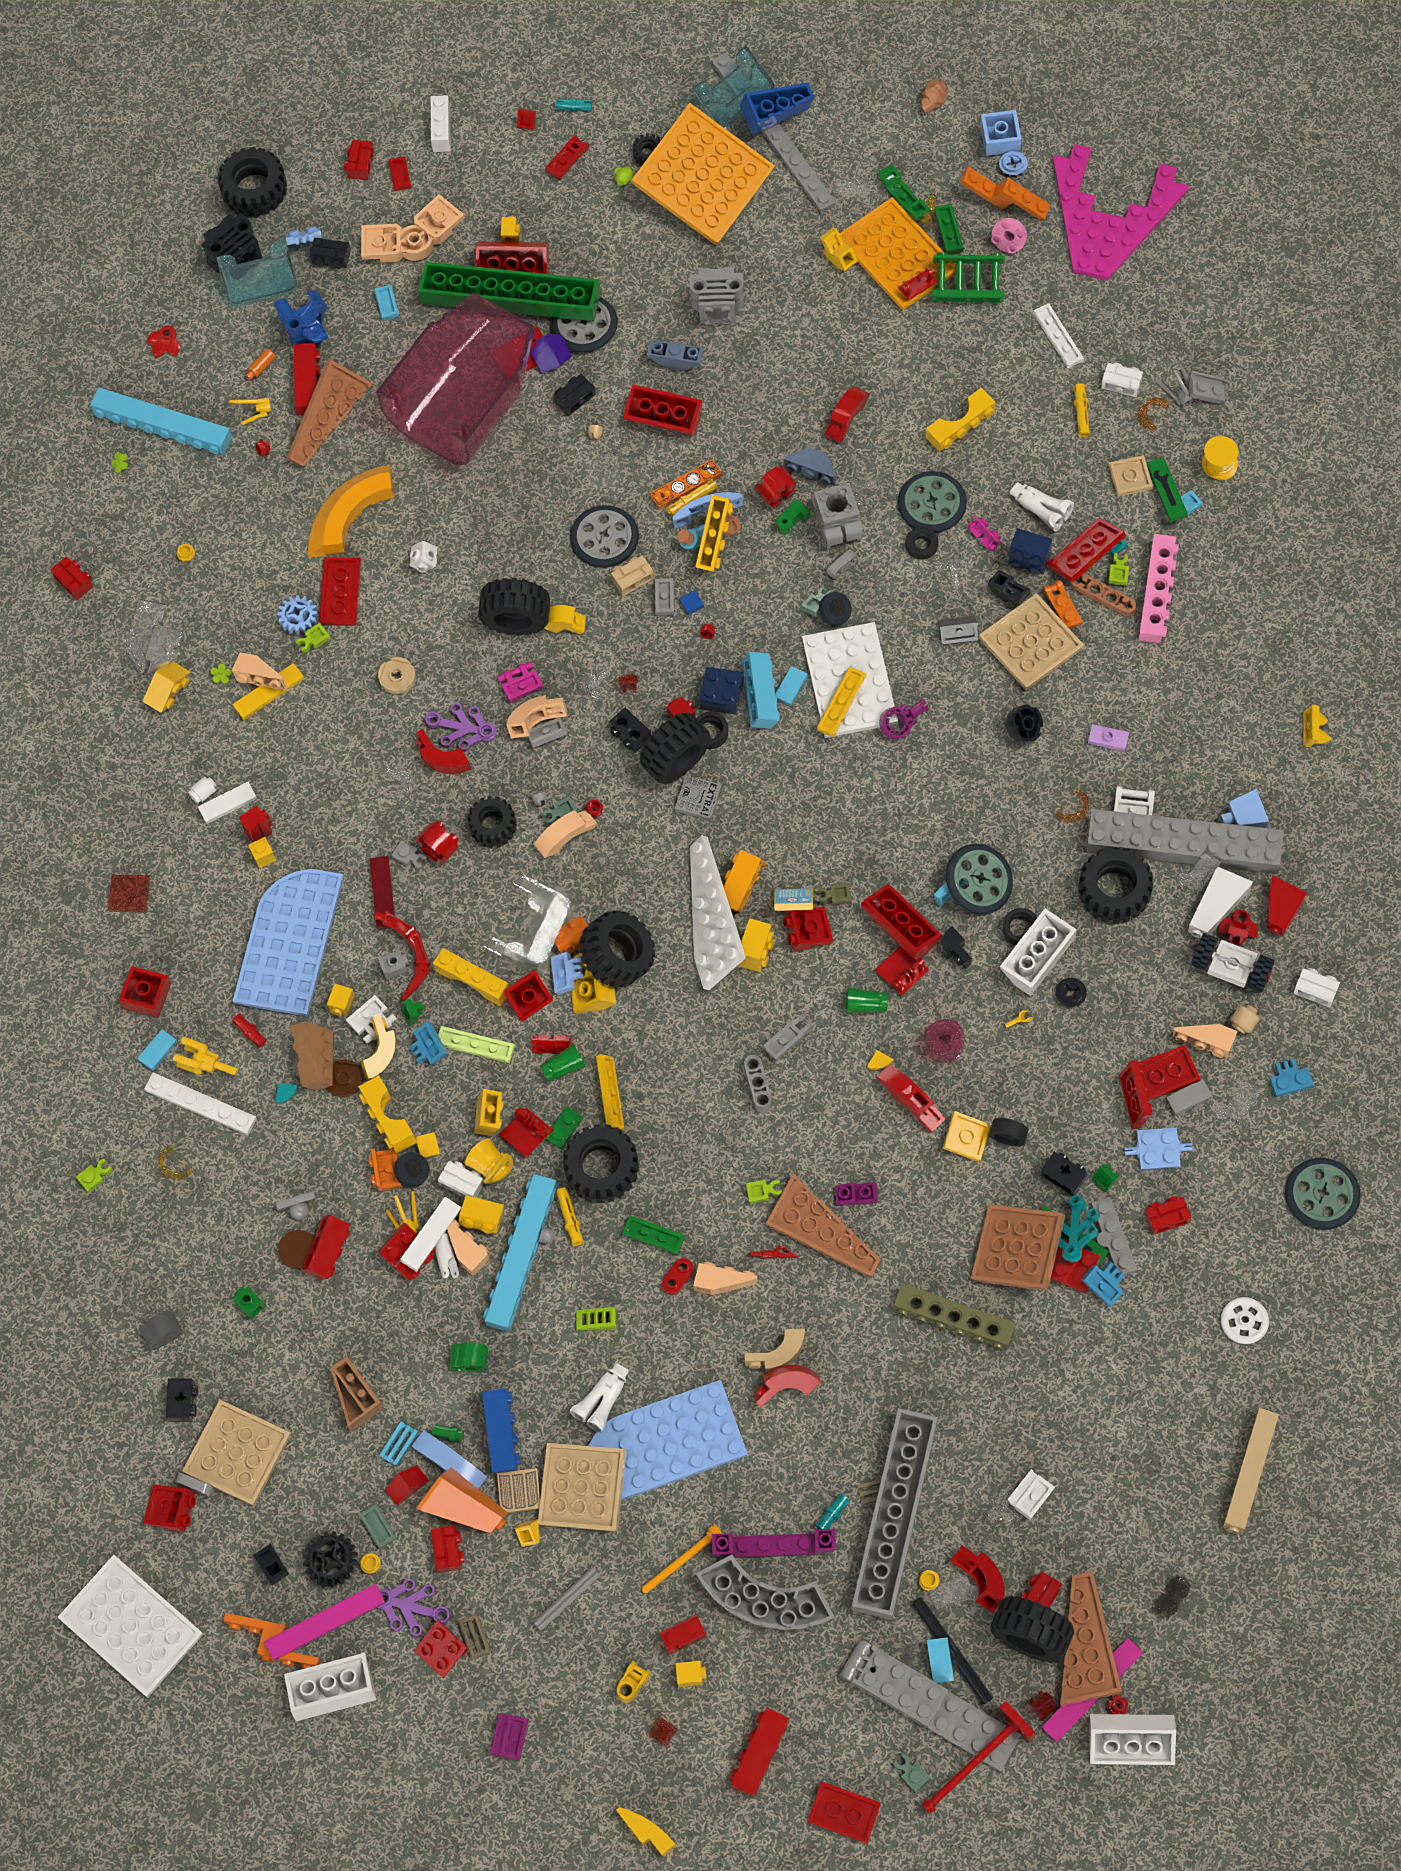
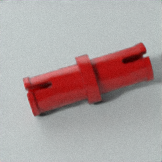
M240 1013L233 1018L232 1023L243 1032L242 1035L245 1038L248 1037L258 1048H261L267 1042V1039L256 1030V1026L250 1024Z

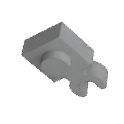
M402 840L391 855L393 859L406 866H409L412 862L415 868L419 870L422 869V865L417 862L419 860L427 862V857L424 854H417V848Z

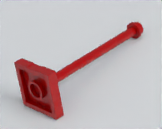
M1007 1701L1000 1706V1712L1007 1718L1008 1725L929 1801L926 1798L923 1800L924 1802L921 1805L929 1814L935 1812V1806L1013 1731L1015 1733L1019 1731L1028 1742L1035 1738V1731Z

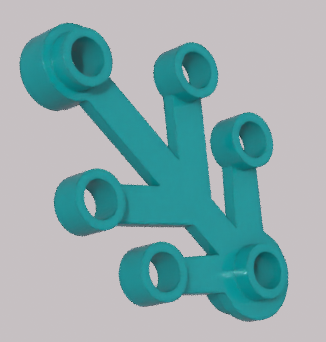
M1078 1195L1072 1196L1069 1200V1206L1072 1209L1071 1226L1069 1227L1064 1223L1062 1232L1069 1237V1244L1062 1240L1060 1236L1058 1245L1063 1250L1062 1255L1064 1259L1072 1263L1081 1259L1082 1248L1099 1233L1095 1225H1091L1100 1218V1214L1095 1208L1087 1211V1218L1079 1225L1080 1213L1086 1209L1087 1203L1082 1196ZM1085 1231L1086 1234L1078 1241V1237Z

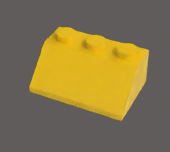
M579 953V954L573 956L571 959L577 958V957H580V958H581V956H583V955H582V953ZM585 962L579 963L583 969L578 972H583V977L574 980L575 989L571 990L574 1013L600 1011L615 1005L614 987L601 983L600 979L596 980L592 976L591 971L588 972L585 968Z

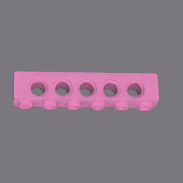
M1154 534L1139 641L1161 643L1162 637H1166L1167 626H1164V620L1168 621L1170 611L1166 609V606L1171 603L1172 593H1168L1169 587L1173 588L1174 577L1171 576V571H1175L1177 561L1173 560V556L1177 555L1179 544H1175V536ZM1158 571H1164L1165 574H1160ZM1153 604H1159L1161 606L1155 607ZM1156 620L1159 623H1152L1151 621Z

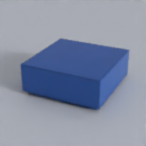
M696 590L679 598L687 615L704 608V604Z

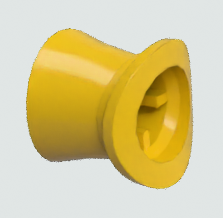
M1216 436L1207 441L1204 448L1205 455L1201 462L1204 472L1217 480H1228L1233 477L1238 466L1237 457L1239 451L1236 443L1225 436Z
M486 1138L471 1149L466 1157L465 1165L482 1174L485 1178L483 1181L485 1184H493L501 1181L511 1172L513 1159L508 1153H500L491 1139Z

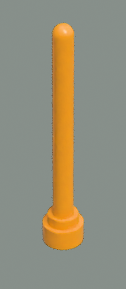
M715 1524L709 1527L705 1537L642 1586V1592L646 1594L712 1542V1534H722L720 1529Z

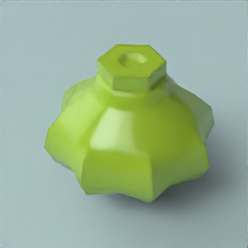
M629 166L617 167L615 169V182L618 186L627 185L632 180L634 171Z

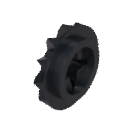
M1066 978L1059 982L1055 994L1057 1001L1063 1006L1072 1008L1080 1006L1085 1001L1087 990L1080 980ZM1067 988L1070 989V991H1076L1074 993L1075 999L1070 995L1066 996L1068 993Z

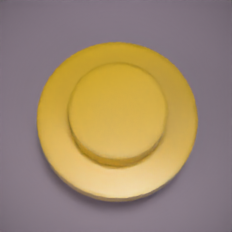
M182 544L177 549V557L183 562L190 561L195 556V550L189 544Z
M373 1553L364 1555L360 1561L361 1569L367 1574L376 1573L381 1566L379 1557Z
M932 1570L922 1572L919 1576L921 1588L926 1591L935 1590L939 1585L938 1574Z

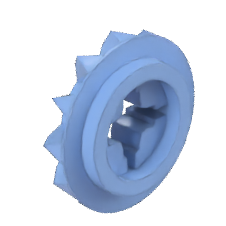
M1009 151L1000 158L999 167L1003 174L1006 173L1009 177L1011 175L1018 177L1019 174H1024L1027 168V159L1020 152ZM1011 160L1012 162H1014V164H1016V168L1010 165Z

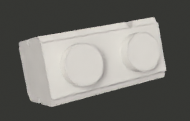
M1108 363L1101 388L1137 397L1143 372L1136 367L1127 368L1119 363Z
M1303 968L1293 994L1330 1008L1340 982L1333 976L1326 975L1325 977L1318 974V971L1315 969Z
M448 1161L444 1171H442L438 1178L439 1185L463 1198L466 1195L477 1198L485 1184L483 1182V1175L476 1170L469 1171L465 1169L466 1166L458 1161H455V1163Z

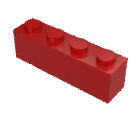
M315 343L294 345V394L297 416L305 414L317 386L318 376H321V368L318 365L321 355L320 350L316 349Z
M767 1707L765 1712L761 1711L756 1720L758 1727L756 1731H751L747 1742L750 1744L747 1750L743 1749L738 1761L741 1763L738 1770L734 1769L729 1778L732 1781V1788L753 1798L755 1797L790 1722L788 1717Z

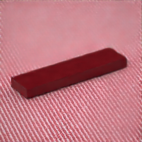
M389 856L369 858L375 912L385 913L388 910L395 916ZM376 920L377 930L390 929V927L384 926L382 921Z

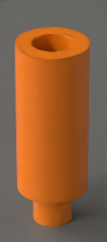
M266 349L249 366L245 377L248 380H251L253 377L257 378L276 358L275 354L271 350Z

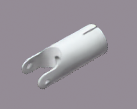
M444 1233L434 1247L443 1278L449 1276L448 1267L452 1277L457 1278L459 1271L449 1234Z

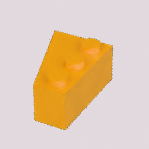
M743 850L735 854L732 861L734 863L732 870H728L724 879L726 881L724 890L729 906L740 913L751 894L754 882H757L759 879L757 875L761 866L765 867L767 864L761 858Z

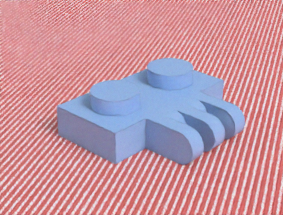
M316 226L308 227L306 231L302 232L293 230L286 235L287 245L295 243L299 245L302 242L307 243L306 241L313 242L314 238H322L321 230L316 228Z
M568 952L551 957L554 991L556 994L560 995L574 990V980L583 977V972H578L583 969L582 965L579 964L582 962L580 957L571 959V954Z

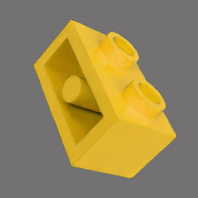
M483 1089L477 1097L474 1133L494 1136L497 1130H500L502 1122L500 1113L503 1109V1101H501L502 1092Z
M466 1195L459 1214V1224L468 1229L474 1228L482 1230L484 1233L497 1234L503 1217L504 1205Z

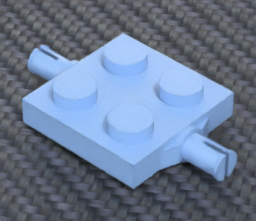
M1177 1128L1137 1130L1138 1142L1136 1147L1124 1148L1125 1156L1137 1155L1140 1161V1170L1180 1168V1153L1182 1151H1193L1192 1143L1180 1144Z

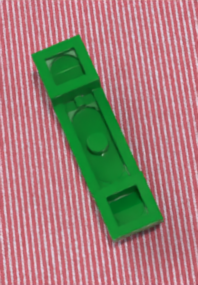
M892 164L877 172L885 189L912 219L917 221L931 213L930 208L922 199L918 200L902 181V175Z

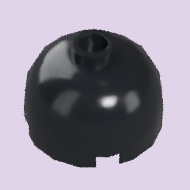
M1028 704L1013 708L1005 720L1008 735L1015 741L1023 743L1035 741L1041 735L1039 733L1040 729L1043 727V719L1039 710Z

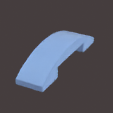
M732 492L715 493L688 503L672 517L674 529L692 523L691 516L708 511L712 495L731 499L734 509L743 505L742 494Z
M424 1430L411 1446L443 1470L447 1471L452 1467L478 1489L487 1479V1476L470 1462Z

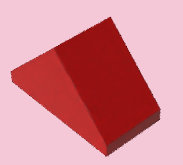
M416 1465L398 1473L385 1491L398 1506L428 1483L429 1480Z

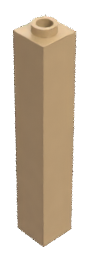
M1259 1408L1223 1525V1527L1227 1528L1228 1532L1233 1534L1243 1533L1279 1416L1277 1413Z

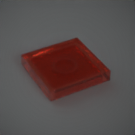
M112 875L108 905L109 912L147 913L150 876Z

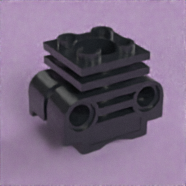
M242 213L238 214L235 218L228 214L218 226L209 229L203 234L205 241L201 246L204 248L207 256V264L218 273H224L228 270L237 279L245 275L252 266L259 264L263 258L251 222Z

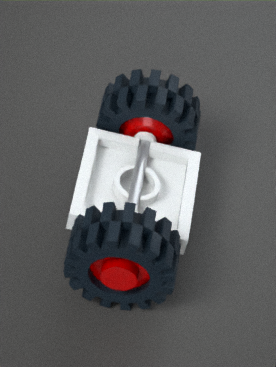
M1203 933L1196 947L1191 962L1192 966L1206 971L1212 959L1207 974L1243 988L1249 974H1252L1248 987L1263 992L1271 975L1275 962L1274 959L1260 954L1254 968L1253 965L1258 953L1221 940L1215 952L1218 938Z

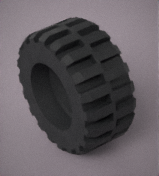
M249 147L246 150L242 148L237 153L235 151L231 154L230 158L227 157L224 160V164H221L219 168L220 172L217 179L222 198L228 208L233 211L235 210L237 214L243 213L244 216L251 217V215H255L257 217L262 213H270L269 210L276 209L278 203H282L283 196L286 195L287 180L283 166L278 157L274 156L270 151L266 152L263 148ZM250 175H262L267 178L261 186L254 189H243L238 186L244 178Z
M517 578L496 579L488 582L481 589L478 617L485 627L488 626L490 630H496L498 633L516 634L517 636H522V634L531 635L532 633H538L540 630L542 631L548 624L551 599L547 590L534 582H528L524 579L517 580Z
M685 712L676 714L673 718H669L667 722L660 725L652 733L653 735L648 738L642 748V752H640V764L659 783L670 784L673 781H677L681 776L687 774L700 761L702 755L705 754L711 741L710 732L692 714Z
M1107 847V851L1101 849L1097 851L1096 856L1091 855L1088 858V862H1085L1082 867L1078 886L1079 898L1081 903H1085L1084 908L1087 912L1091 910L1093 917L1098 918L1099 916L1106 923L1108 920H1113V924H1118L1119 920H1123L1124 923L1128 922L1131 916L1135 919L1139 916L1140 911L1144 912L1147 908V903L1150 901L1153 889V874L1149 872L1150 866L1148 863H1143L1144 858L1141 855L1135 856V851L1131 849L1129 852L1124 851V847H1119L1118 850H1114L1113 847ZM1108 873H1120L1132 881L1134 889L1127 896L1120 898L1110 897L1100 890L1098 880Z
M608 911L591 922L583 930V935L580 937L581 945L579 946L580 953L583 955L581 956L582 962H585L587 971H591L592 976L596 980L600 979L601 983L605 985L609 984L611 987L616 988L618 986L626 987L645 975L654 963V940H651L652 935L650 931L646 930V925L643 922H639V918L636 916H630V913L625 911ZM608 937L615 939L621 944L626 954V961L614 954L609 945Z
M595 1124L592 1129H589L587 1126L583 1128V1133H575L573 1135L574 1140L568 1141L567 1150H564L563 1168L571 1189H574L578 1196H585V1200L590 1202L592 1199H596L597 1203H603V1199H608V1202H612L615 1196H618V1198L623 1197L624 1191H630L632 1182H636L637 1172H639L636 1147L631 1142L630 1137L626 1133L622 1134L621 1129L616 1127L613 1130L611 1125L605 1124L604 1128L600 1127L599 1124ZM607 1149L616 1153L619 1157L617 1170L605 1178H594L587 1175L583 1170V1161L592 1151Z
M1008 1596L1002 1599L990 1625L991 1633L1001 1643L1018 1651V1653L1048 1663H1058L1064 1659L1074 1635L1072 1623L1068 1622V1619L1062 1617L1060 1613L1041 1605V1603L1019 1596Z

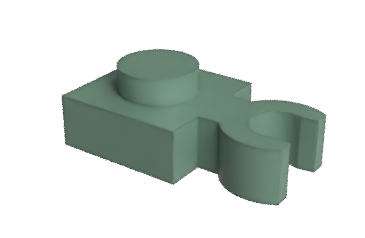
M824 587L818 590L817 595L811 594L801 605L802 611L815 617L820 614L819 603L826 595Z
M569 796L553 804L554 810H545L543 817L552 816L551 819L547 820L548 826H550L557 819L574 810L578 813V810Z
M902 1754L901 1756L905 1760V1764L899 1765L895 1761L894 1766L896 1769L905 1772L901 1778L916 1793L931 1777L917 1762L911 1766L908 1756Z

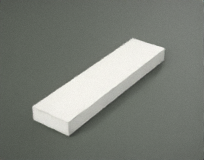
M1048 303L1033 310L1035 318L1066 367L1070 368L1083 362V356L1050 304Z
M444 1197L404 1253L400 1262L417 1272L462 1207Z

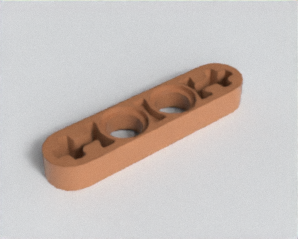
M1084 573L1077 579V581L1082 579V583L1076 584V580L1074 582L1070 581V585L1074 590L1121 615L1131 616L1135 612L1136 603L1132 598ZM1096 586L1100 589V592L1094 594L1090 591V588ZM1108 595H1114L1116 597V600L1114 602H1108L1106 600V597ZM1131 605L1127 610L1124 609V606Z

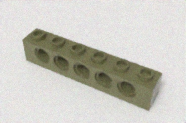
M903 1283L894 1303V1311H897L896 1313L902 1317H908L909 1315L914 1317L919 1323L926 1324L929 1322L934 1324V1327L939 1330L945 1331L949 1329L954 1331L953 1333L959 1337L969 1336L974 1342L984 1344V1342L989 1343L992 1348L1000 1351L1003 1349L1008 1350L1016 1327L1015 1322ZM919 1302L922 1306L919 1309H914L911 1307V1303ZM937 1308L940 1310V1314L934 1316L929 1311ZM956 1315L959 1317V1321L951 1322L949 1316ZM973 1321L978 1324V1327L971 1329L967 1324ZM994 1328L998 1333L991 1336L987 1333V1330Z

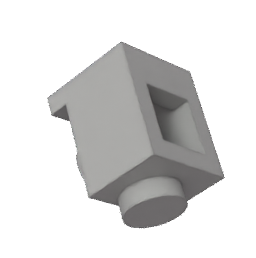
M400 950L383 957H377L386 980L408 972L406 965L409 962L405 954L401 955Z

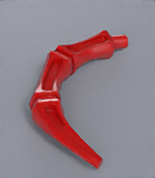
M388 910L385 913L375 912L374 919L382 921L384 926L400 933L407 939L414 951L415 974L401 997L404 1002L428 975L430 962L420 932L416 931L415 927L400 920Z

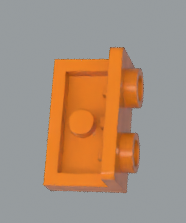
M580 915L560 928L555 929L548 936L560 954L568 952L572 955L580 950V937L583 935V930L588 924Z
M371 1149L372 1155L369 1156L370 1167H374L375 1174H371L373 1186H377L379 1192L402 1188V1184L396 1179L394 1174V1165L398 1159L394 1149L378 1152L375 1149Z

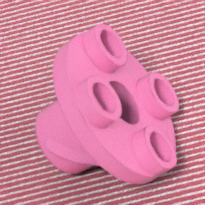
M1003 218L993 227L991 241L1000 250L1014 254L1025 245L1027 231L1020 221L1014 218Z

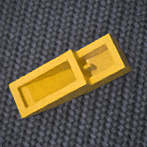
M621 1807L617 1809L618 1814L643 1846L651 1841L662 1857L676 1847V1844L664 1831L645 1817Z

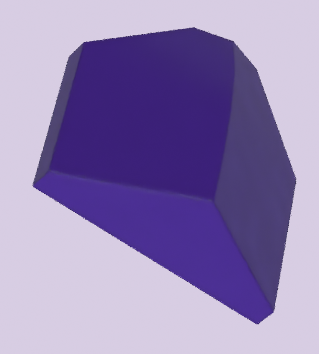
M546 334L538 339L534 348L530 351L541 374L561 366L572 357L561 334Z

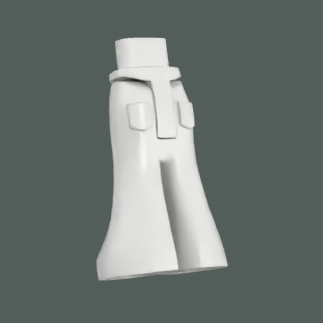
M1017 482L1010 490V494L1015 497L1017 502L1025 509L1036 514L1054 532L1060 529L1063 520L1066 521L1069 518L1074 507V502L1070 500L1053 498L1026 484L1021 485Z
M615 1363L613 1368L608 1369L600 1378L591 1392L570 1409L571 1415L583 1424L587 1421L588 1427L597 1432L599 1430V1432H602L609 1412L626 1382L625 1377L629 1371ZM603 1398L598 1408L588 1419V1417L590 1416L591 1412L593 1411L599 1400Z

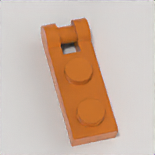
M1060 579L1055 581L1053 585L1043 586V592L1056 615L1069 629L1083 624ZM1058 591L1059 594L1054 596L1053 592Z

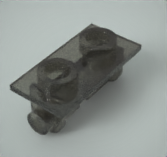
M1178 1575L1175 1578L1172 1577L1165 1588V1591L1170 1593V1595L1167 1596L1162 1593L1154 1604L1156 1606L1154 1610L1159 1614L1163 1613L1167 1620L1177 1612L1179 1603L1189 1593L1191 1586L1185 1577L1183 1579Z

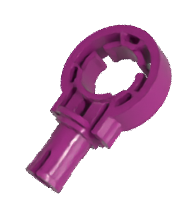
M922 699L910 708H907L909 706L904 704L901 707L895 706L884 710L879 719L882 733L890 739L905 737L910 732L912 725L917 723L913 719L929 709L928 705L923 706L927 704L926 701ZM893 714L897 715L901 721L900 730L894 731L889 724L890 719L886 717H891Z

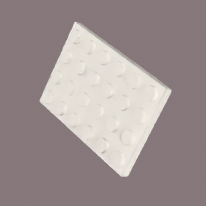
M875 622L802 636L820 720L850 666L866 673V678L835 736L879 728V719L883 711L895 706ZM893 714L891 717H886L890 719V725L898 724L897 715ZM824 734V738L831 737V736H828V735Z
M115 1555L106 1562L58 1616L64 1624L147 1698L204 1635Z

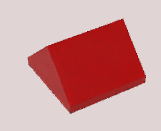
M535 969L503 990L506 1002L522 1022L553 1001Z

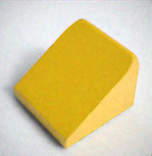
M435 1133L416 1137L420 1155L424 1158L440 1155Z
M538 1519L523 1522L515 1528L522 1547L539 1543Z

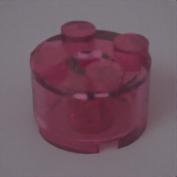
M941 1019L930 1024L925 1037L927 1054L939 1063L955 1061L964 1049V1031L955 1020Z

